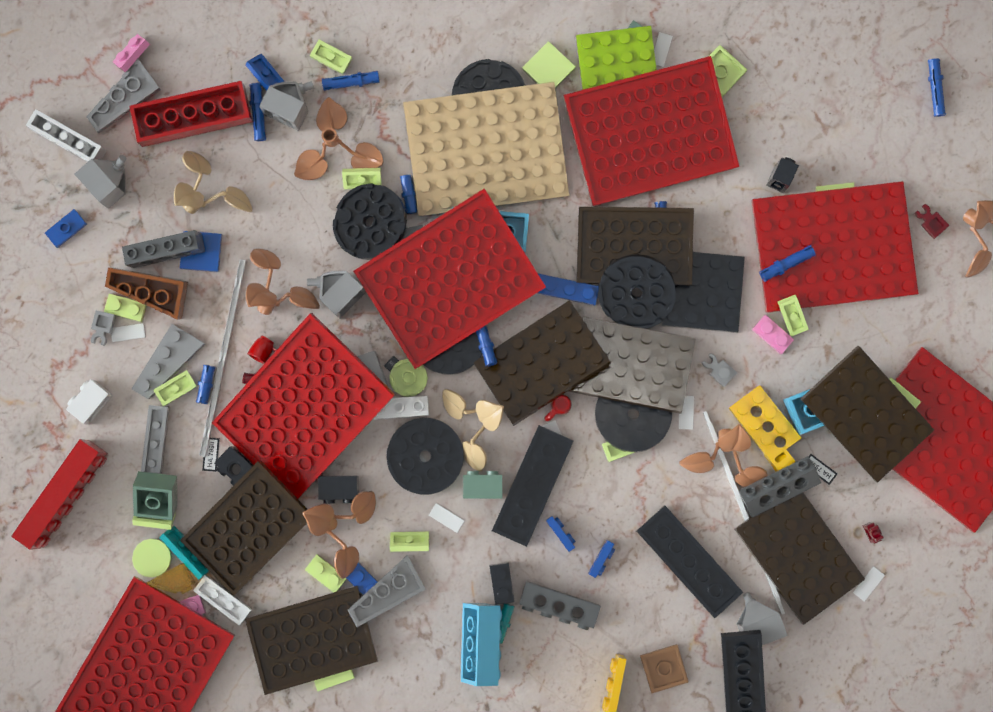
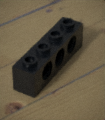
M229 446L214 463L218 466L216 470L225 477L227 475L232 479L230 483L233 486L254 466L233 446ZM235 464H239L241 467V471L237 475L232 472V467Z

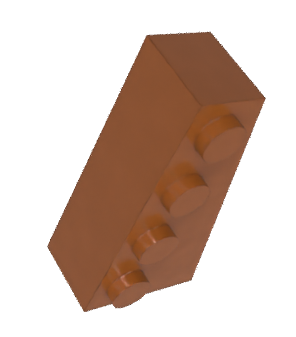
M108 268L105 287L167 314L174 319H182L188 288L187 281L118 268Z

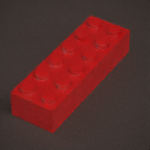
M242 81L129 106L136 140L141 147L253 122L246 88Z
M79 439L11 537L29 550L46 547L51 540L49 536L53 531L56 532L62 524L61 519L64 515L67 516L71 512L73 502L83 495L85 491L83 488L95 478V471L98 467L101 468L105 464L108 453L90 440Z

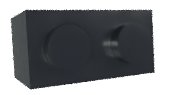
M781 158L774 166L766 186L784 193L791 185L799 165L795 164L796 161L791 158Z
M359 476L318 477V500H323V504L335 503V500L343 499V503H352L354 497L359 494Z
M509 562L489 565L495 605L514 602Z

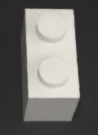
M95 380L84 382L80 387L81 392L69 400V406L66 408L69 413L86 425H89L113 396Z

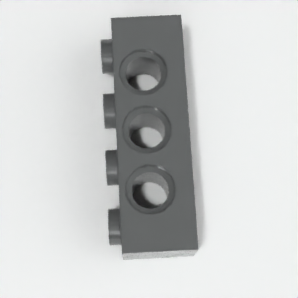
M192 230L122 246L125 265L137 268L205 252L202 233Z
M807 456L739 490V493L751 517H754L821 484V480L816 467Z
M528 581L525 583L519 602L523 610L533 612L535 609L541 611L540 615L552 618V615L560 617V622L570 624L572 621L578 623L577 627L589 630V627L594 629L601 607L599 604ZM539 595L546 597V603L542 606L535 603V599ZM557 601H561L565 605L561 612L554 610V604ZM576 607L583 609V614L579 618L572 615V611Z

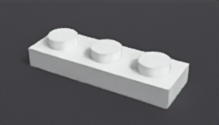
M204 575L193 590L239 626L252 611L250 607L207 575Z

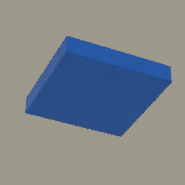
M200 232L203 236L205 252L181 257L180 269L219 272L222 234Z

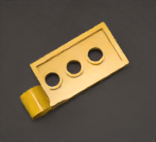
M760 385L729 407V410L764 453L765 458L776 472L795 463L787 449L801 440V436ZM753 407L761 409L762 414L759 417L752 416L750 411ZM765 422H770L773 425V431L765 432L762 425ZM778 437L783 438L785 446L777 447L774 443L775 439Z
M616 654L615 658L611 659L610 670L612 676L611 678L608 677L606 683L608 697L604 696L602 704L603 711L605 712L617 711L627 660L624 655Z

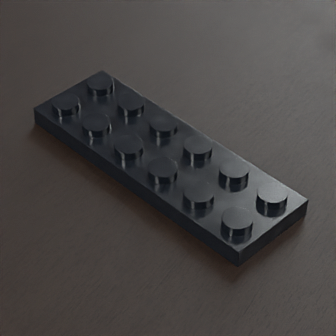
M538 425L492 532L527 547L574 442L573 440Z
M665 505L636 530L713 618H716L743 593Z
M761 630L721 633L726 712H766Z

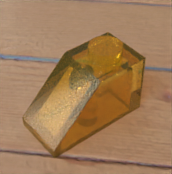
M181 563L147 583L151 587L171 593L181 592L184 594L192 590L191 585L196 582L189 569Z

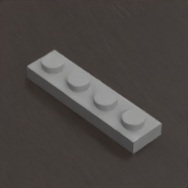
M153 405L148 407L141 472L162 474L169 407Z

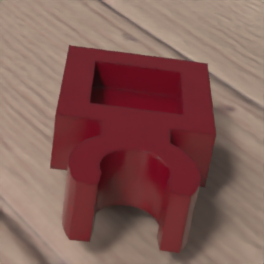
M924 204L922 208L925 210V214H921L918 210L914 214L917 218L925 221L921 226L935 239L950 225L938 212L932 215L930 207Z
M869 522L862 525L870 543L875 544L884 539L877 524Z

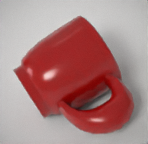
M261 335L253 343L247 354L254 360L265 364L272 351L274 353L276 351L273 346L274 342Z
M563 394L551 402L552 410L544 417L545 421L550 422L556 414L562 416L569 413L572 407L570 398Z

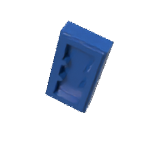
M73 209L48 229L45 234L55 247L59 248L84 228L87 223Z

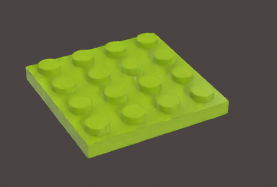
M651 26L576 35L582 90L657 70Z

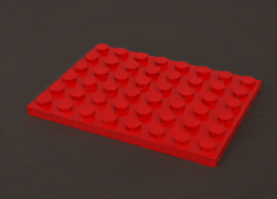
M711 56L563 95L592 206L740 167Z
M904 181L751 200L760 270L773 265V262L777 260L780 261L809 245L813 247L816 256L788 269L781 276L777 275L766 282L762 279L766 313L780 311L777 302L796 295L802 309L919 294Z
M485 188L353 271L414 369L546 288Z
M310 313L214 419L212 424L254 465L261 460L293 495L299 499L396 394L313 313Z
M920 347L895 381L921 401L916 410L931 425L934 431L892 470L967 529L976 533L993 510V401L925 348Z
M134 576L55 712H191L234 639L235 634Z

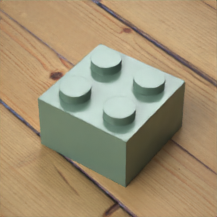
M138 471L133 484L134 516L173 520L177 508V476Z
M467 471V475H463V499H502V475H498V471H487V475H479V471Z

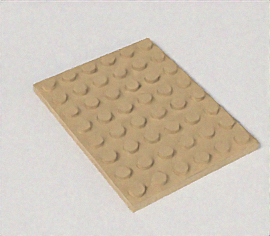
M554 82L403 102L419 216L446 213L452 207L459 205L484 188L495 206L569 196Z

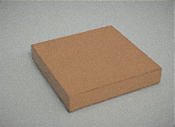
M677 644L640 655L651 693L689 682Z

